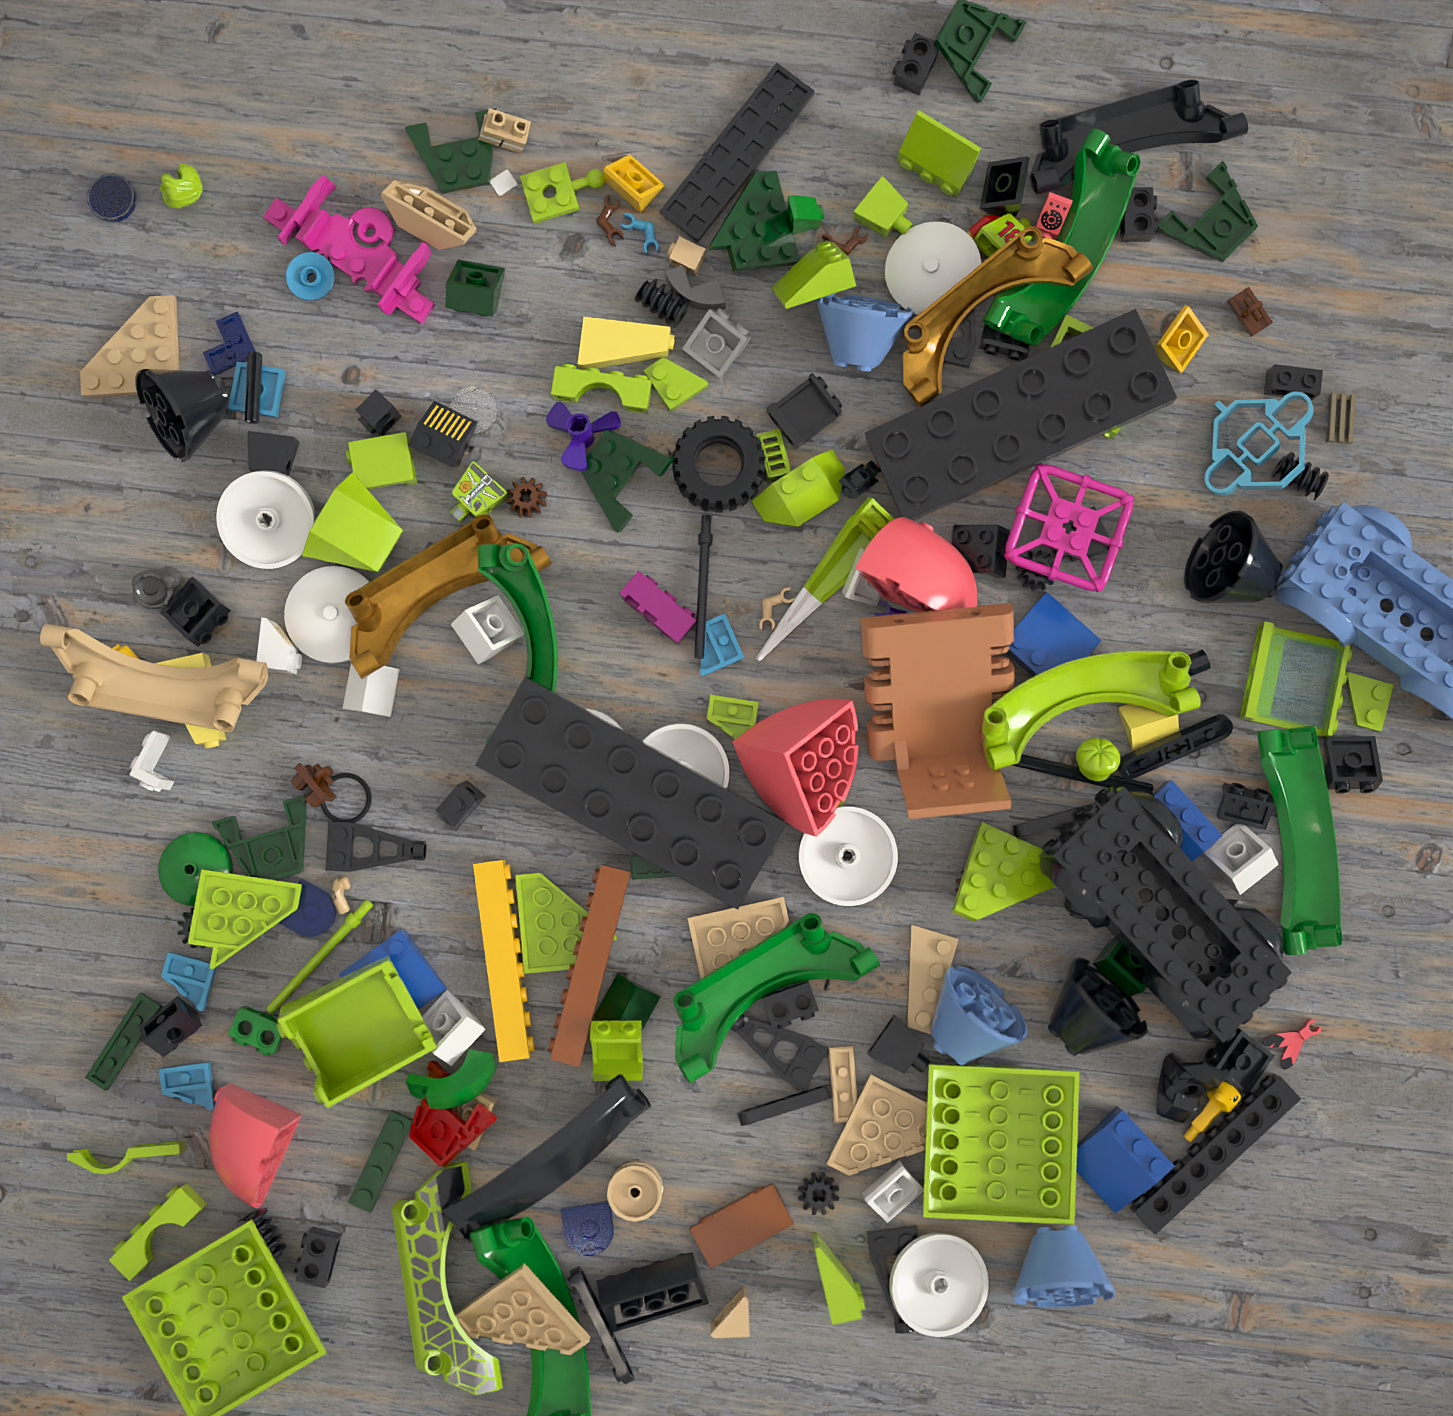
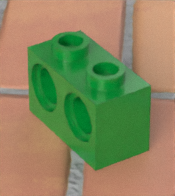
M246 1005L239 1007L228 1033L229 1036L234 1038L233 1041L242 1046L250 1044L257 1047L256 1051L266 1056L279 1052L285 1039L277 1029V1018ZM244 1021L250 1022L252 1026L249 1034L245 1033L242 1029ZM267 1030L272 1031L275 1036L273 1043H269L265 1039V1032Z

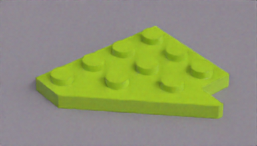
M981 822L978 825L951 912L975 922L1056 887L1040 870L1039 855L1043 852V849Z
M201 869L188 944L213 947L209 969H215L295 912L299 906L302 884Z
M542 873L515 875L524 974L569 970L570 964L575 965L577 958L576 955H573L576 941H581L583 931H579L583 916L588 917L589 912Z

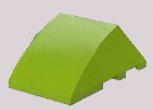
M352 472L334 489L311 527L302 557L379 572L403 530Z

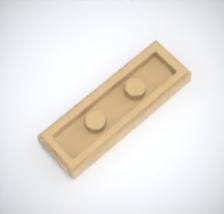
M853 1045L828 1047L834 1123L847 1122L857 1102Z

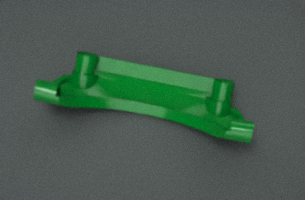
M808 913L697 982L677 992L673 998V1003L682 1024L676 1027L675 1060L683 1076L691 1084L715 1068L721 1044L734 1022L762 997L777 989L802 981L816 979L856 981L880 966L877 956L871 948L867 947L865 949L861 943L835 931L828 934L824 930L821 917L816 913Z

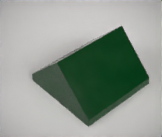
M617 973L594 1017L600 1021H641L643 1030L661 996Z

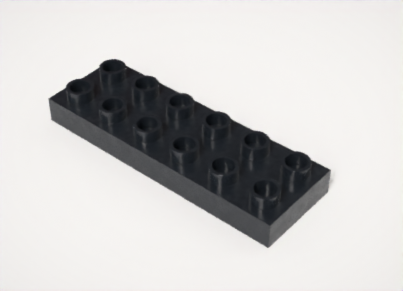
M1134 309L865 432V439L881 470L880 472L900 516L915 521L1032 468L1039 463H1043L1173 404L1177 396L1139 314Z
M527 676L523 678L475 766L737 910L787 824L780 817Z

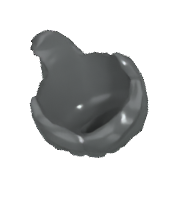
M164 566L159 570H146L138 573L132 579L134 599L139 605L146 608H157L167 605L173 594V588L180 584L179 572L171 566Z

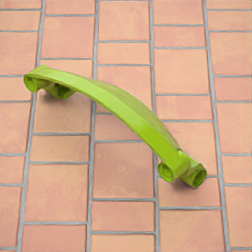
M1126 651L1100 654L1061 664L1025 681L985 711L982 724V732L985 737L983 746L990 769L994 771L1019 763L1025 746L1040 727L1053 717L1078 706L1101 702L1128 703L1149 708L1168 716H1175L1198 709L1201 704L1199 694L1194 687L1188 688L1191 681L1188 674L1191 665L1190 657L1184 652Z

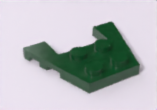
M957 0L933 42L974 101L979 103L984 99L992 83L974 70V66L993 32L996 30L1010 42H1014L1027 22L1021 19H1013L1004 13L990 11L987 7L967 0Z
M488 110L475 112L479 131L483 116L487 115ZM426 122L405 127L409 138L442 194L489 185L493 144L480 141L478 137L431 146Z
M1222 161L1205 178L1222 197L1192 227H1189L1171 211L1158 224L1157 231L1223 263L1258 228V225L1245 200H1242L1234 179H1231L1226 164Z
M605 430L586 456L587 469L581 471L613 529L616 532H621L633 514L616 500L618 494L642 462L659 477L663 476L674 461V458L662 454L656 449L639 444L635 440L612 430Z
M306 795L283 801L289 826L242 840L236 816L212 822L213 827L219 832L225 845L232 851L246 876L279 880L303 872L307 810Z

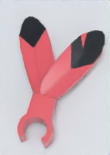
M1308 1019L1297 1032L1276 1033L1269 1035L1263 1040L1264 1045L1268 1047L1286 1046L1281 1057V1067L1286 1070L1294 1064L1301 1050L1303 1039L1306 1040L1310 1036L1320 1033L1322 1029L1320 1027H1316L1314 1031L1309 1029V1025L1315 1022L1314 1019Z

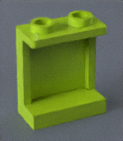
M406 432L348 442L349 450H346L348 464H352L354 475L367 490L406 483L408 486L418 484L412 448L408 446L410 437Z
M591 1021L590 1042L592 1043L593 1081H610L619 1074H622L627 1081H642L643 1047L641 1021Z

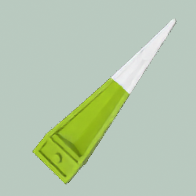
M868 497L856 513L849 517L758 654L756 660H762L804 619L846 583L860 547L866 549L876 534L885 525L894 520L873 498Z

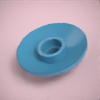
M315 252L299 254L288 265L286 271L287 285L294 295L303 300H318L324 297L333 286V267L321 254ZM311 275H316L314 282H309Z

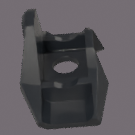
M1174 1053L1168 1054L1162 1064L1157 1088V1114L1161 1117L1184 1123L1200 1106L1199 1100L1209 1089L1218 1087L1230 1075L1228 1070H1220L1208 1066L1205 1062H1185ZM1190 1086L1189 1093L1184 1092V1089Z

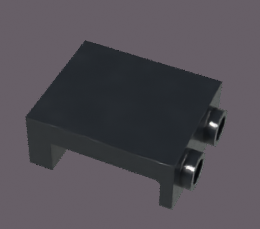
M813 373L809 375L805 382L777 403L773 402L766 407L768 416L795 450L842 414L840 408L843 406L835 395L831 397L826 390L828 386L820 376L816 377Z

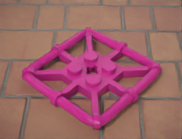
M1039 463L1035 465V469L1032 471L1026 485L1021 503L1015 509L1016 517L1005 547L1006 554L1004 556L1006 560H1009L1016 566L1047 576L1051 581L1056 579L1084 590L1096 591L1097 593L1102 591L1109 580L1118 551L1122 549L1124 544L1122 539L1133 510L1132 501H1134L1132 494L1129 495L1122 489L1093 480L1087 474L1082 476L1048 464L1043 465ZM1047 474L1080 485L1074 503L1058 498ZM1039 478L1051 500L1047 516L1029 509ZM1086 488L1120 499L1098 511L1081 506ZM1123 506L1113 538L1094 533L1099 517ZM1026 517L1044 523L1038 539L1015 549ZM1072 522L1075 531L1066 534V529L1062 525ZM1091 540L1109 546L1099 578L1086 555ZM1040 545L1057 550L1052 567L1018 555ZM1064 553L1080 559L1090 581L1058 570Z

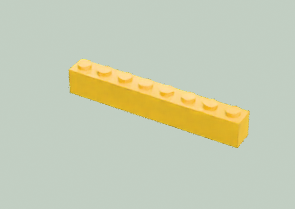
M505 860L473 864L499 1062L530 1058L532 1055L531 1051H535L533 1036L529 1037L528 1027L532 1026L530 1011L526 1012L525 1002H528L527 987H522L521 977H525L523 962L519 963L518 953L522 952L521 941L515 935V928H518V918L516 913H512L511 904L515 903L514 890L509 889L508 879H512L510 864L506 865Z

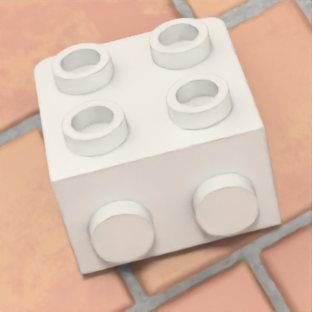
M152 731L151 734H147L142 743L144 748L140 755L133 759L130 766L132 770L129 775L141 780L139 785L151 791L170 790L174 781L153 771L170 739V736L165 733Z

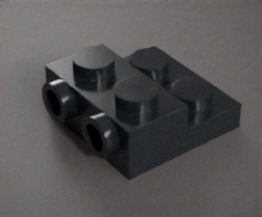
M192 576L163 608L160 614L188 641L199 647L201 644H206L212 638L211 632L217 626L227 622L228 613L231 610Z
M1375 736L1326 737L1324 739L1327 764L1324 768L1329 790L1335 789L1337 794H1345L1350 792L1351 789H1360L1361 793L1367 794L1374 792L1380 786L1383 778Z
M1237 1028L1235 1030L1236 1035L1231 1040L1218 1042L1215 1048H1210L1206 1052L1205 1063L1220 1070L1227 1069L1230 1075L1225 1081L1247 1096L1275 1055L1243 1030Z

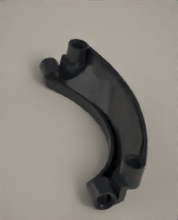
M622 1074L617 1075L605 1085L604 1089L606 1091L541 1145L462 1199L460 1195L454 1197L441 1210L456 1230H459L463 1237L471 1242L469 1233L472 1230L503 1222L523 1212L559 1188L588 1165L620 1135L631 1121L651 1107L644 1093L639 1088L637 1090L633 1089Z

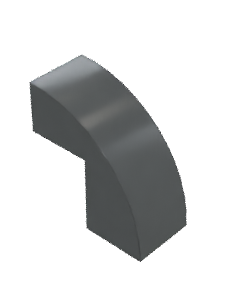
M684 266L665 271L667 283L673 290V293L676 296L680 295L681 301H689V306L705 311L709 309L717 311L718 308L726 309V302L719 280L690 288Z

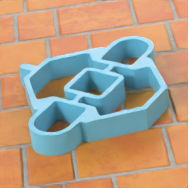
M1291 392L1280 401L1277 399L1234 400L1227 408L1219 400L1214 404L1221 414L1214 419L1212 451L1214 463L1208 467L1205 473V483L1213 494L1227 496L1238 487L1241 489H1283L1304 470L1305 425L1311 420L1314 412L1312 402L1306 394ZM1297 399L1305 401L1308 404L1306 415L1290 430H1287L1274 418L1290 401ZM1265 407V415L1273 426L1268 429L1263 423L1257 422L1237 441V446L1243 453L1239 458L1229 449H1219L1220 424L1237 408ZM1259 430H1262L1275 444L1259 459H1256L1243 445ZM1278 431H1281L1289 440H1300L1299 465L1280 482H1252L1253 474L1244 463L1247 460H1251L1256 466H1262L1281 447L1279 439L1275 436ZM1231 458L1244 473L1227 488H1214L1210 483L1212 474Z

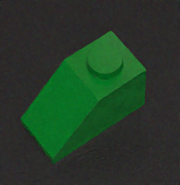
M797 195L788 196L787 212L793 235L820 228L821 220L824 219L822 205H817L816 198Z

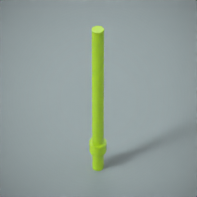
M366 899L354 913L351 912L344 919L346 922L265 1008L270 1014L273 1015L352 928L356 929L360 925L361 919L374 906L372 902Z

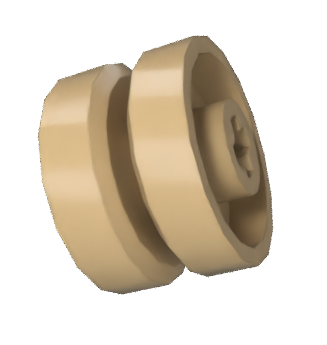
M633 1160L625 1162L615 1170L608 1185L607 1197L609 1206L617 1216L627 1221L637 1222L649 1218L656 1212L661 1204L664 1187L662 1177L657 1169L646 1161ZM632 1188H638V1194H633Z

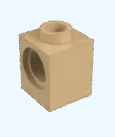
M679 236L676 243L672 242L667 256H669L671 266L675 268L684 266L686 273L696 277L706 257V249Z

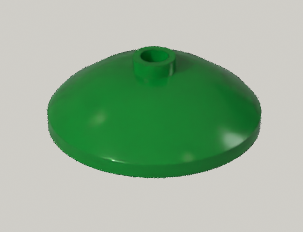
M187 833L175 838L166 846L159 860L158 875L163 889L173 900L184 905L195 906L201 869L232 874L233 864L229 851L220 840L205 833ZM189 865L194 867L192 874H189L187 871Z

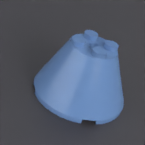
M834 293L816 299L831 358L834 359L833 364L842 367L853 364L857 365V369L862 371H871V368H876V366L881 364L914 313V310L907 307L906 311L901 310V304L864 296L846 294L844 298L837 297Z
M958 966L956 969L950 967L944 975L930 1031L935 1040L933 1046L941 1054L947 1053L958 1064L965 1065L968 1061L1021 1042L1027 1036V1024L1017 1006L1014 1004L1011 1007L1002 997L1005 993L997 985L970 968Z
M1072 1225L1064 1226L1062 1230L1054 1231L1050 1227L1037 1229V1234L1032 1237L1012 1294L1013 1302L1026 1306V1301L1035 1302V1306L1040 1308L1095 1304L1096 1298L1104 1297V1301H1108L1116 1295L1114 1286L1083 1233L1078 1232L1077 1226Z

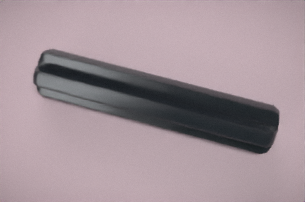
M259 352L248 353L245 422L249 424L259 423L262 354Z

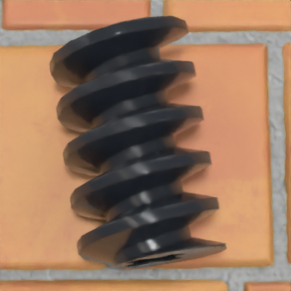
M657 278L651 282L646 280L638 290L634 300L636 302L642 301L644 308L650 306L651 313L658 312L657 316L659 319L666 317V324L670 325L674 322L673 328H675L685 316L689 301L681 305V296L678 295L673 299L672 289L664 293L665 284L659 288L656 287Z
M1293 452L1283 456L1273 470L1271 477L1280 473L1279 481H1281L1299 465V457L1294 460L1295 454ZM1306 462L1304 470L1288 486L1291 487L1294 483H1298L1297 492L1305 487L1306 497L1312 492L1315 493L1314 501L1324 490L1329 473L1325 471L1320 474L1319 467H1314L1311 470L1312 463Z
M267 1208L257 1209L237 1221H245L246 1223L253 1220L273 1258L276 1259L282 1255V1251L287 1246L285 1243L277 1244L282 1238L281 1234L272 1235L277 1230L276 1225L268 1226L272 1221V1217L263 1218L268 1212Z

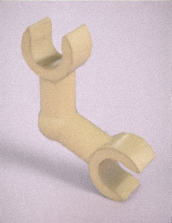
M784 588L780 594L763 599L762 619L759 622L760 630H762L763 622L769 621L771 623V631H773L775 622L772 619V607L781 603H792L795 598L786 600L783 596L784 592L791 590V588Z

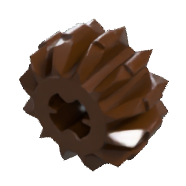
M521 477V485L513 481L512 485L515 490L507 489V493L513 497L507 498L506 503L513 504L510 511L512 513L518 511L520 518L524 516L525 512H527L529 519L533 518L532 511L534 510L540 515L542 512L538 506L546 507L547 505L542 500L547 497V492L541 491L544 487L542 483L535 485V478H531L527 484L525 477ZM525 493H527L528 496L529 493H531V501H529L528 503L522 497Z

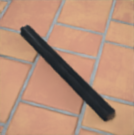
M1024 754L1021 755L1019 763L1011 765L1107 788L1125 787L1126 789L1141 790L1151 795L1154 790L1153 784L1110 775L1103 781H1093L1085 777L1079 770V767Z

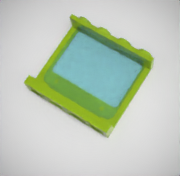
M1266 621L1259 623L1239 719L1284 729L1314 726L1317 736H1332L1338 727L1336 715L1343 702L1341 690L1342 685H1345L1348 672L1345 670L1347 662L1352 657V647L1350 645L1342 647L1339 645L1340 641L1277 628L1274 627V623Z

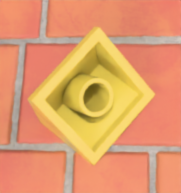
M1133 704L1118 707L1132 752L1179 731L1178 715L1168 716Z

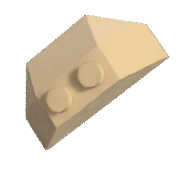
M394 180L381 193V198L396 224L438 250L464 245L477 230L466 210L427 187L402 184L400 181Z

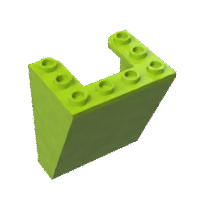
M389 956L281 1006L278 1024H276L283 1038L287 1036L290 1040L292 1039L296 1049L301 1048L306 1057L303 1058L307 1069L309 1071L314 1070L316 1074L315 1090H313V1093L319 1104L324 1102L326 1108L333 1106L437 1048L431 1032Z

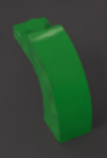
M469 1049L463 1065L454 1074L445 1078H430L409 1073L406 1084L410 1094L418 1099L426 1098L430 1108H454L468 1103L481 1094L492 1080L497 1065L493 1053Z

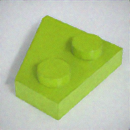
M664 357L643 370L648 380L652 381V386L670 412L709 387L706 380Z
M1348 672L1347 681L1350 691L1348 696L1350 705L1353 707L1352 715L1355 726L1375 732H1382L1394 685Z
M710 695L707 720L732 738L737 739L755 725L759 702Z

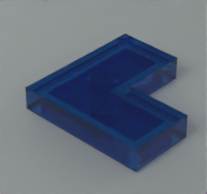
M238 312L215 321L225 343L203 352L214 376L236 367V362H247L248 353L256 352Z

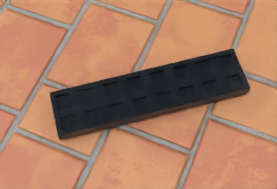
M776 63L660 210V215L696 242H699L811 100L815 91L780 64Z

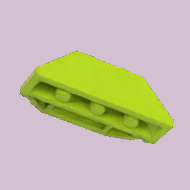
M833 449L812 457L781 477L751 502L764 522L800 527L839 501L842 488L839 480L844 476L845 468Z

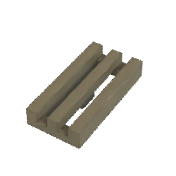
M1330 394L1327 442L1353 443L1356 395ZM1338 400L1340 401L1338 437H1334L1336 402ZM1346 401H1348L1346 438H1344Z

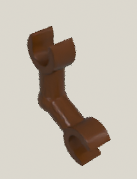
M608 194L604 199V208L596 219V223L608 235V242L615 247V242L611 237L619 235L624 240L623 233L619 229H614L608 222V219L612 212L618 210L620 201L618 199L615 205H609L610 194Z
M860 226L853 230L852 237L845 244L833 241L829 234H822V239L831 243L834 242L848 256L858 244H864L867 241L868 233L863 238H858L856 236L860 231Z

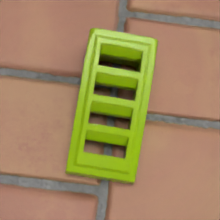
M780 429L756 434V437L761 442V448L764 450L767 481L780 479L791 472ZM773 437L777 438V441L767 444L763 443V440ZM779 446V450L766 453L765 449ZM781 455L782 459L768 461L770 457ZM783 464L784 468L772 471L770 468L771 466Z

